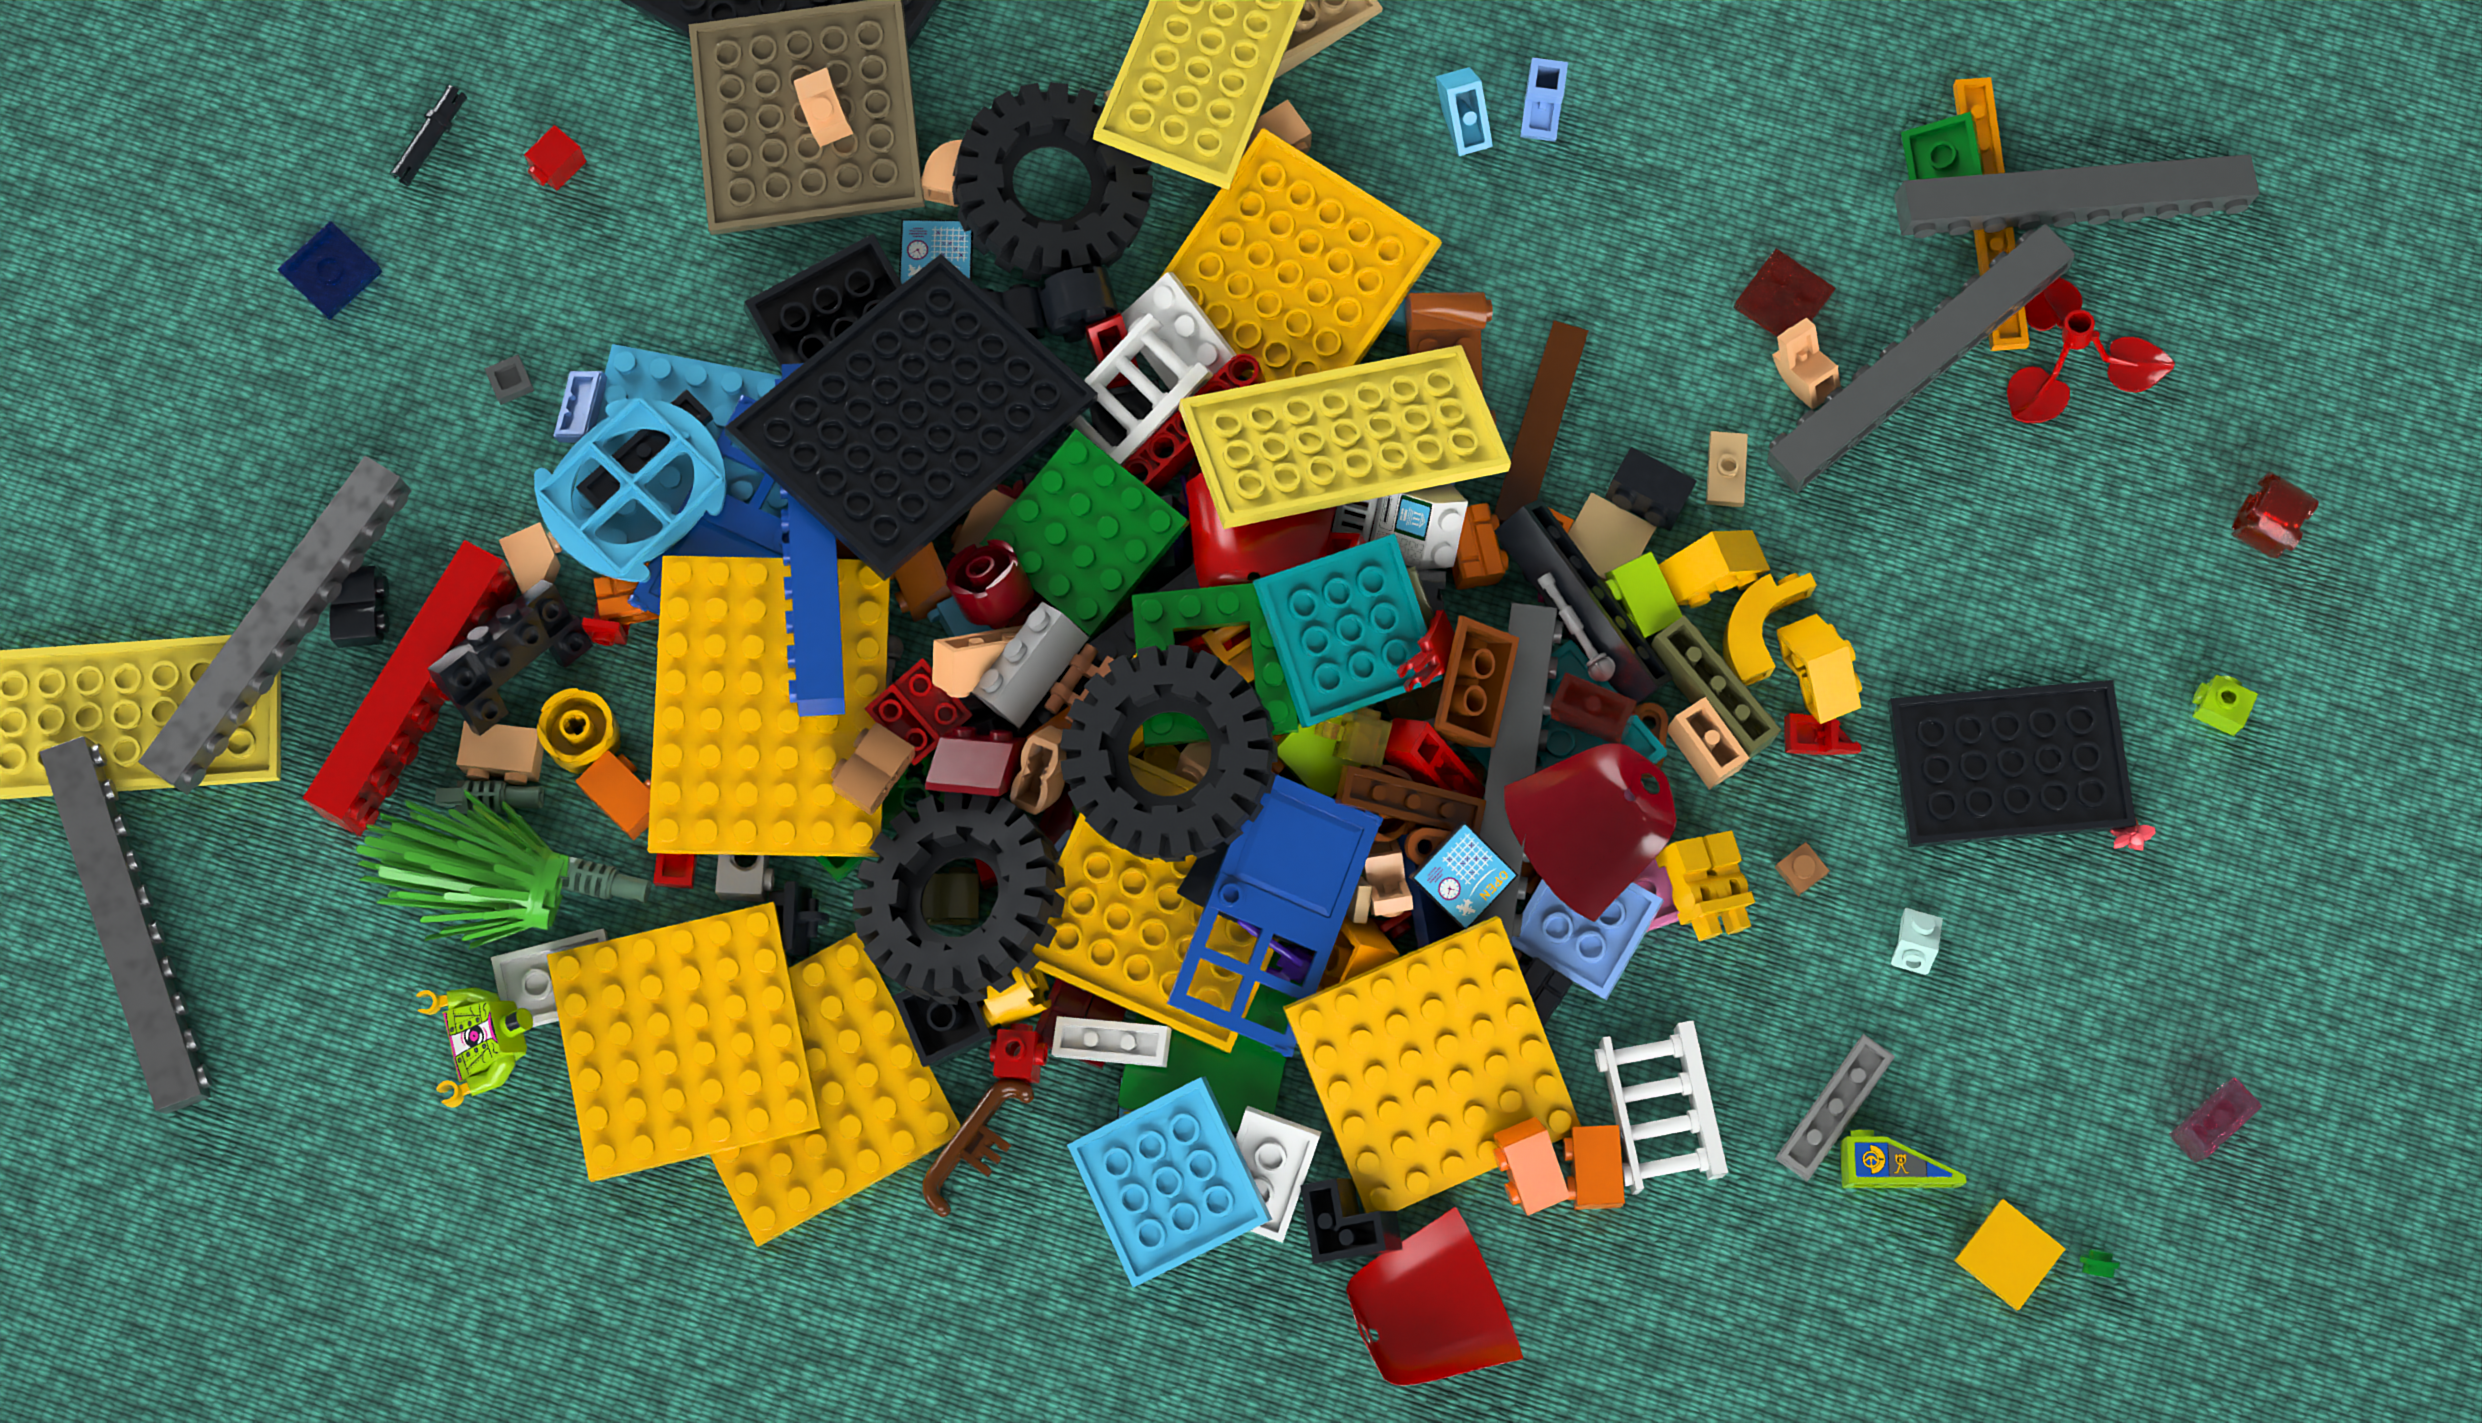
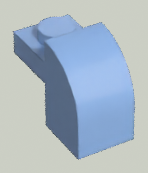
M1532 57L1520 137L1556 142L1568 62Z

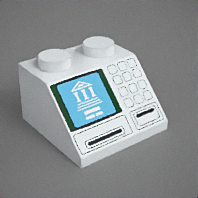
M1451 483L1380 497L1370 541L1395 533L1405 565L1416 566L1419 569L1454 567L1468 501Z

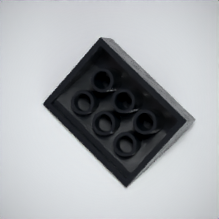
M873 233L744 301L743 310L765 348L782 372L781 364L805 363L900 287L902 283Z

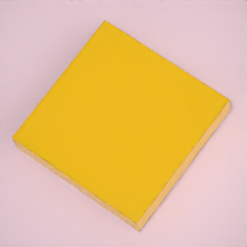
M2001 1199L1954 1261L2017 1311L2020 1310L2062 1255L2065 1248L2007 1201Z

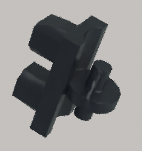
M796 881L785 882V889L769 893V903L774 902L777 914H783V926H780L785 952L797 957H808L810 938H817L818 925L829 924L830 915L819 912V899H812L811 888L799 886Z

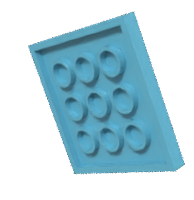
M1206 1076L1200 1077L1067 1144L1132 1287L1139 1286L1273 1220Z

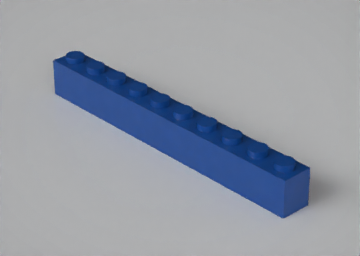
M804 363L781 364L782 379H775V386ZM780 486L781 499H788V509L781 510L782 532H789L790 543H782L784 566H791V577H784L785 600L792 599L793 611H785L787 634H794V645H787L788 668H796V680H789L790 703H797L799 717L845 714L836 536Z

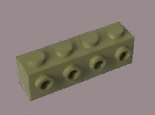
M1685 615L1655 636L1650 647L1673 676L1672 681L1692 705L1704 697L1707 698L1749 756V760L1773 742L1781 731L1773 717L1762 708L1752 696L1747 686L1736 677L1727 666L1725 660L1715 652L1699 629Z

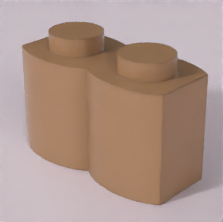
M877 722L870 730L865 727L859 733L853 744L856 751L848 760L842 758L831 773V778L834 779L832 782L833 791L871 816L882 804L893 785L903 775L916 755L914 746Z
M1049 725L1030 736L1026 741L1021 753L1022 770L1015 777L1010 792L1011 803L1018 808L1037 815L1059 799L1064 787L1060 761L1066 760V752L1060 748L1063 730Z

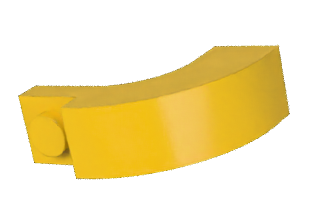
M1811 572L1800 577L1798 573L1790 574L1777 582L1778 586H1776L1771 574H1768L1754 582L1736 603L1724 631L1723 658L1731 671L1746 686L1770 677L1776 667L1763 640L1762 626L1764 620L1773 612L1812 595L1817 584Z

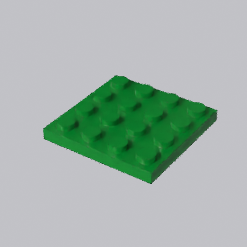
M1075 429L979 544L987 546L986 540L992 539L1009 543L1030 579L1032 588L1090 637L1094 638L1190 522Z

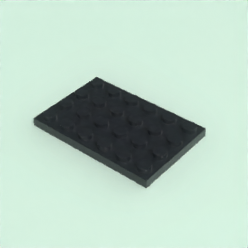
M2113 680L1890 698L1888 701L1908 848L2111 831L2136 826Z

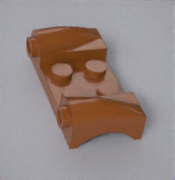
M1484 292L1410 293L1406 295L1407 355L1462 345L1483 395L1481 330L1485 328L1486 322L1492 320L1493 307L1491 300L1486 299ZM1489 410V411H1490V414H1491V416H1492V418H1493V421H1494V423H1495V425H1496V414H1495V411H1494V410Z

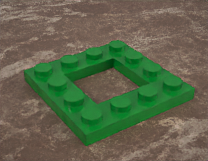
M1254 583L1132 595L1137 657V649L1156 645L1161 651L1169 650V644L1175 645L1174 632L1250 625L1255 687L1257 694L1262 699L1261 703L1269 711L1275 730L1271 731L1272 735L1299 732L1297 712ZM1177 712L1161 713L1151 717L1142 724L1145 748L1210 741L1203 726L1186 714Z

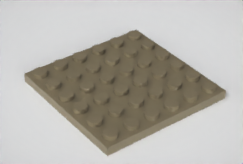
M865 0L689 24L708 230L711 235L925 207L903 0ZM827 67L854 134L820 147L810 130L800 105L794 80Z

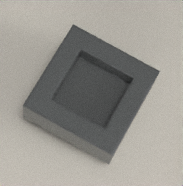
M519 355L484 368L500 405L535 391Z

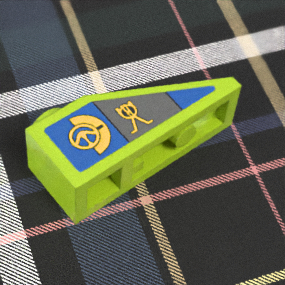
M1874 1130L1851 1131V1136H1847L1840 1141L1842 1188H1959L1966 1184V1175L1886 1136H1874Z

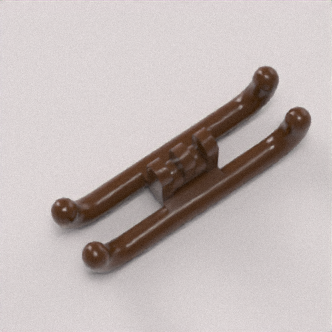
M1005 1078L995 1082L986 1091L927 1171L923 1180L922 1193L926 1203L935 1214L940 1217H946L951 1212L948 1201L940 1194V1188L961 1159L986 1177H989L993 1171L988 1165L982 1163L981 1160L985 1156L998 1165L1002 1159L990 1149L992 1145L995 1144L1005 1152L1009 1150L1011 1145L987 1128L986 1125L1006 1099L1016 1098L1023 1103H1031L1034 1099V1092L1028 1083L1018 1078Z

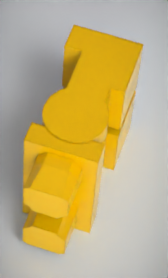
M1732 830L1676 841L1663 848L1655 859L1658 867L1666 868L1673 887L1672 898L1675 907L1680 912L1677 914L1680 925L1692 923L1698 941L1707 940L1723 933L1718 917L1722 918L1728 935L1751 927L1746 907L1755 903L1752 891L1748 892V882L1739 869L1738 863L1742 859Z

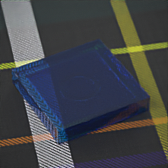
M332 221L327 223L277 269L329 321L383 272Z

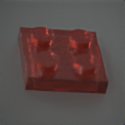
M1776 248L1737 299L1733 308L1778 337L1785 330L1793 327L1805 318L1813 322L1834 294L1836 288Z

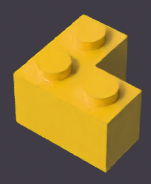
M1753 530L1712 531L1658 564L1677 605H1689L1690 608H1697L1708 603L1711 600L1710 595L1716 591L1721 592L1733 587H1738L1739 590L1748 589L1754 582L1759 580V576L1770 570Z
M1816 613L1776 629L1782 659L1798 676L1804 706L1820 724L1861 708L1859 692L1862 691V685L1852 665V662L1856 660L1854 649L1848 640H1843L1838 635L1832 624H1827Z

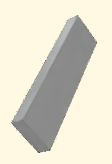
M1865 1034L1861 1035L1775 1159L1807 1182L1895 1056Z

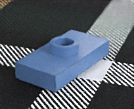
M570 371L553 436L558 442L577 443L596 426L607 381V376L602 371Z

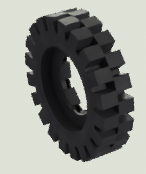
M1050 82L1047 92H1041L1038 83L1020 86L1018 96L1013 97L1011 92L1007 91L994 98L991 109L984 106L973 118L970 130H966L953 171V176H955L952 186L954 205L959 204L960 206L957 217L964 232L973 231V245L983 255H986L989 251L996 254L994 264L1008 273L1011 272L1014 266L1023 269V279L1035 282L1040 281L1042 274L1053 276L1062 271L1082 267L1084 274L1094 273L1093 266L1101 267L1105 264L1109 268L1122 257L1125 248H1130L1136 238L1150 206L1148 201L1153 193V176L1148 175L1152 164L1151 161L1093 140L1094 130L1104 107L1101 108L1094 104L1098 94L1081 87L1078 96L1069 95V84ZM1051 147L1065 150L1076 156L1086 167L1091 180V194L1086 206L1075 216L1059 221L1045 220L1028 212L1017 199L1013 188L1014 170L1025 155L1036 149Z
M1170 644L1169 650L1161 651L1156 645L1137 649L1138 657L1129 659L1124 654L1108 663L1111 671L1104 677L1096 673L1084 686L1089 693L1083 701L1075 698L1067 715L1073 720L1071 729H1063L1060 748L1066 752V760L1060 761L1063 780L1070 784L1072 791L1068 792V795L1076 810L1085 816V821L1098 834L1122 850L1125 849L1135 856L1149 860L1161 858L1165 862L1185 861V856L1189 855L1201 858L1216 852L1215 845L1223 841L1228 845L1244 833L1240 827L1247 820L1254 822L1264 808L1260 800L1264 793H1271L1276 777L1271 772L1272 762H1278L1277 742L1273 739L1271 732L1275 728L1269 711L1261 703L1262 699L1234 668L1223 663L1219 657L1203 650L1200 653L1193 652L1189 646ZM1167 712L1186 714L1197 720L1208 734L1212 751L1210 765L1203 779L1191 790L1175 796H1161L1144 789L1134 778L1128 760L1129 746L1137 729L1151 717Z
M945 791L944 804L931 795L916 802L919 813L918 817L914 818L906 810H903L891 820L890 823L898 833L893 839H890L881 832L879 833L870 849L880 857L877 863L866 860L862 861L857 878L867 885V889L854 890L853 909L863 916L854 921L858 938L867 944L863 950L872 963L881 968L884 974L912 994L929 1001L930 997H932L940 1004L958 1005L959 995L969 1003L988 999L987 986L989 985L999 993L1016 984L1011 972L1015 967L1018 966L1028 974L1040 961L1031 950L1036 943L1049 948L1057 930L1047 923L1049 917L1062 918L1065 899L1055 889L1066 887L1064 869L1055 862L1060 856L1053 842L1016 805L1003 797L999 800L996 796L973 794L971 797L968 793ZM960 858L981 860L991 867L998 882V898L990 917L982 926L964 936L946 937L937 934L928 926L923 916L922 899L926 885L937 870L953 860Z

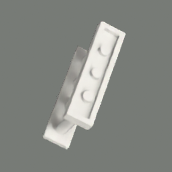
M1149 312L1145 317H1140L1131 324L1128 329L1129 334L1084 380L1098 393L1097 401L1127 430V437L1118 447H1112L1081 415L1069 424L1074 430L1077 429L1121 466L1179 410L1180 399L1192 397L1214 376L1199 361L1195 366H1188L1156 335L1164 325ZM1145 345L1178 376V384L1169 393H1162L1131 362L1132 358ZM1119 372L1153 404V410L1143 420H1137L1105 388Z
M1693 1020L1678 1023L1673 1030L1674 1035H1670L1669 1040L1613 1050L1611 1037L1608 1036L1603 1037L1599 1042V1049L1594 1050L1598 1071H1605L1616 1125H1619L1620 1144L1624 1157V1163H1622L1624 1186L1630 1185L1632 1195L1639 1194L1644 1189L1642 1179L1697 1168H1699L1700 1172H1706L1707 1180L1723 1178L1728 1173ZM1668 1055L1680 1058L1683 1072L1678 1073V1077L1621 1087L1617 1065ZM1680 1092L1683 1096L1688 1095L1691 1110L1687 1111V1115L1630 1126L1625 1103ZM1688 1130L1692 1134L1697 1133L1700 1148L1695 1149V1153L1638 1163L1634 1141Z

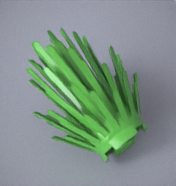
M464 789V795L476 804L473 805L474 812L467 810V816L453 808H450L448 812L452 817L468 826L405 800L408 808L431 817L428 818L411 811L410 816L412 819L464 840L384 813H380L381 818L392 822L390 829L365 824L369 831L385 835L381 839L367 836L364 839L366 845H358L356 847V851L359 854L381 859V863L378 864L364 860L357 863L359 866L378 870V876L381 877L363 876L359 879L360 881L443 894L402 890L391 891L387 896L398 899L381 898L377 902L378 904L473 911L425 915L420 918L422 923L470 919L486 920L444 927L440 933L427 935L424 941L464 934L462 937L463 941L486 936L471 942L469 949L532 927L547 931L549 926L552 927L563 897L560 894L563 878H559V876H568L569 856L553 852L520 814L518 816L504 800L502 801V808L508 814L507 819L511 822L509 824Z

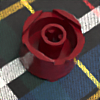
M992 539L986 540L987 546L977 548L975 544H972L956 554L946 569L948 575L946 585L967 621L976 625H988L991 629H1000L1007 625L1010 617L1018 613L1027 602L1032 600L1035 593L1031 581L1013 547L1005 541Z

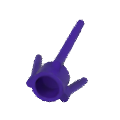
M1237 919L1238 925L1258 938L1260 929ZM1271 939L1269 947L1281 955L1276 965L1281 967L1282 970L1267 966L1265 972L1288 982L1293 979L1301 984L1313 959V956L1308 953L1310 949L1292 944L1285 948L1274 939Z

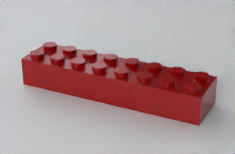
M466 540L463 541L303 796V799L322 817L361 837L365 829L368 830L365 824L374 825L379 815V810L377 809L385 797L388 798L394 793L399 783L398 776L405 764L410 765L419 751L418 743L425 732L429 733L433 730L439 718L438 711L445 700H450L437 687L427 668L466 639L471 630L484 625L493 618L502 606L510 604L516 596L517 581L504 560Z

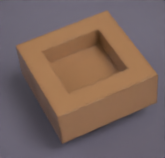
M1807 842L1795 849L1774 867L1798 897L1830 872Z

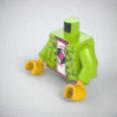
M477 987L446 991L447 995L440 996L429 990L420 991L416 995L419 998L431 996L433 999V1004L430 1008L418 1010L423 1014L433 1015L441 1007L448 1006V1010L442 1012L458 1080L459 1082H466L457 1085L453 1081L446 1080L437 1086L436 1090L440 1093L454 1089V1095L450 1099L441 1102L451 1108L459 1106L467 1094L473 1097L502 1086L515 1067L516 1061L526 1054L527 1045L523 1032L533 1027V1018L527 1009H517L514 1001H501L497 993Z

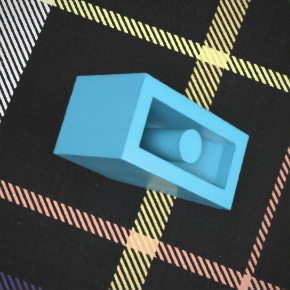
M1470 67L1435 76L1441 109L1458 156L1493 147L1481 79Z

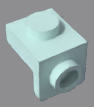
M1905 908L1901 917L1898 944L1892 956L1891 964L1917 973L1928 974L1939 951L1943 918Z

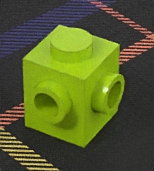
M2216 674L2207 684L2202 682L2196 690L2192 703L2197 706L2192 717L2234 736L2245 726L2258 694L2242 687V683L2233 677Z

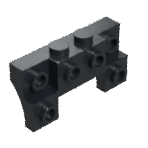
M541 579L512 603L502 606L496 612V615L484 625L471 630L466 639L427 669L437 687L455 705L472 732L481 736L509 714L497 692L500 686L547 649H549L557 664L566 668L593 647V644L582 627L579 617L569 613L555 584Z

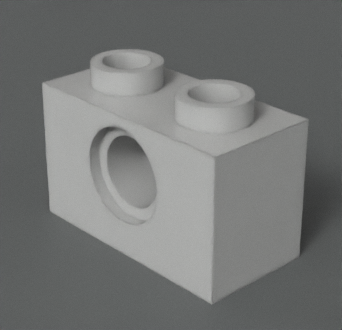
M718 854L715 892L720 900L766 902L767 891H773L774 868H769L770 855H757V860L752 866L743 868L738 865L742 855Z

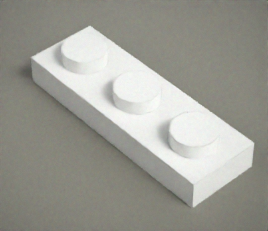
M1057 1016L1051 1055L1061 1058L1167 1068L1172 1029L1168 1026Z

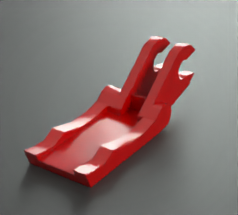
M1444 609L1436 611L1435 617L1430 620L1428 632L1418 641L1421 651L1397 669V674L1400 678H1403L1408 670L1412 668L1415 670L1416 674L1403 684L1406 692H1410L1413 686L1419 682L1422 687H1425L1435 676H1439L1447 670L1455 632Z

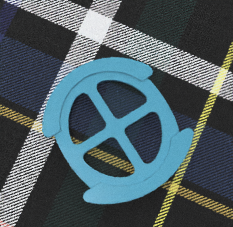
M637 397L609 403L605 408L608 418L592 428L569 450L553 474L545 468H539L535 471L534 489L538 507L545 524L560 546L576 561L610 578L628 582H647L651 577V572L644 564L675 545L696 525L706 511L713 516L720 514L726 498L727 477L722 454L710 432L699 420L673 404ZM649 429L667 434L670 437L668 445L639 472L634 474L629 473L604 449L606 441L628 431ZM686 453L693 462L694 484L685 508L681 513L675 515L671 514L646 490V485L678 454ZM593 458L620 482V489L588 519L580 520L576 517L573 509V487L583 463L587 459ZM630 499L638 500L663 526L658 534L635 543H609L602 541L596 536L598 528Z

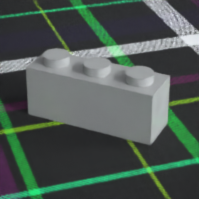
M1041 602L1036 610L1029 615L1026 623L1015 637L1007 643L1004 651L991 668L983 674L972 693L997 715L1020 728L1089 637L1062 612Z

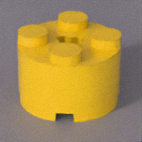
M569 688L554 694L544 703L539 722L537 723V735L544 749L560 767L574 774H580L585 772L607 750L613 755L619 750L621 741L618 721L605 700L598 694L577 688ZM578 726H581L583 728V732L579 735H576L574 729Z
M1017 966L1011 971L1016 984L1001 993L990 985L987 986L988 999H984L983 1011L988 1022L992 1026L1000 1023L1008 1028L1010 1024L1019 1023L1050 1008L1051 999L1044 1000L1043 992L1049 990L1044 972L1032 968L1026 974Z

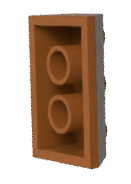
M932 542L890 576V581L896 579L900 589L894 595L902 614L910 612L913 622L926 618L930 611L937 608L938 603L952 597L946 585L947 576Z
M1459 616L1434 722V730L1441 738L1465 747L1495 748L1519 637L1471 618Z

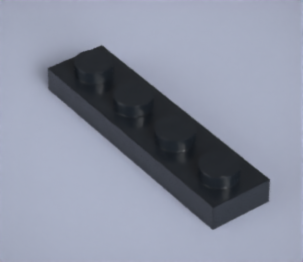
M687 389L670 403L693 415L704 426L713 420L712 414ZM641 429L611 456L629 473L634 474L639 472L668 445L670 437L661 431ZM600 465L576 488L598 510L620 489V482Z

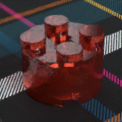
M2269 472L2257 483L2263 487L2261 491H2258L2255 495L2249 493L2232 524V529L2236 531L2231 533V535L2269 558L2277 559L2285 548L2292 551L2298 545L2303 536V532L2299 529L2304 520H2308L2313 515L2319 501L2293 483L2273 472Z

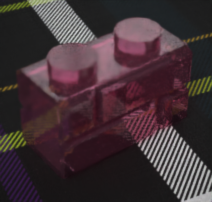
M2234 1077L2223 1083L2175 1127L2169 1133V1136L2192 1161L2197 1163L2209 1157L2220 1144L2224 1143L2249 1120L2262 1105Z

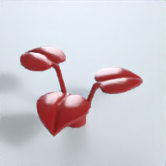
M2059 277L2024 307L2027 323L2036 330L2047 331L2056 324L2060 329H2063L2062 341L2064 344L2050 376L2040 367H2026L2020 369L2011 377L2007 387V400L2011 416L2015 420L2024 423H2042L2061 414L2069 402L2070 388L2064 382L2056 380L2070 349H2083L2091 341H2093L2102 360L2110 363L2107 370L2110 382L2118 389L2126 392L2137 393L2151 388L2174 369L2175 362L2168 354L2154 344L2130 336L2115 339L2110 345L2109 356L2099 339L2100 333L2093 331L2095 326L2093 316L2089 312L2081 310L2083 300L2079 290L2072 283Z

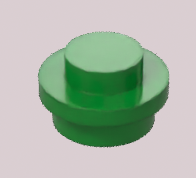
M2089 1249V1255H2080L2079 1261L2083 1263L2082 1272L2114 1278L2115 1269L2120 1267L2119 1261L2112 1260V1252Z

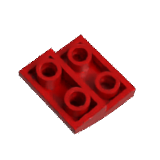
M924 658L918 661L864 708L875 722L915 747L916 755L911 762L914 766L937 747L940 737L953 732V728L960 727L973 716L972 712L959 698L947 695V692L932 683L933 668Z

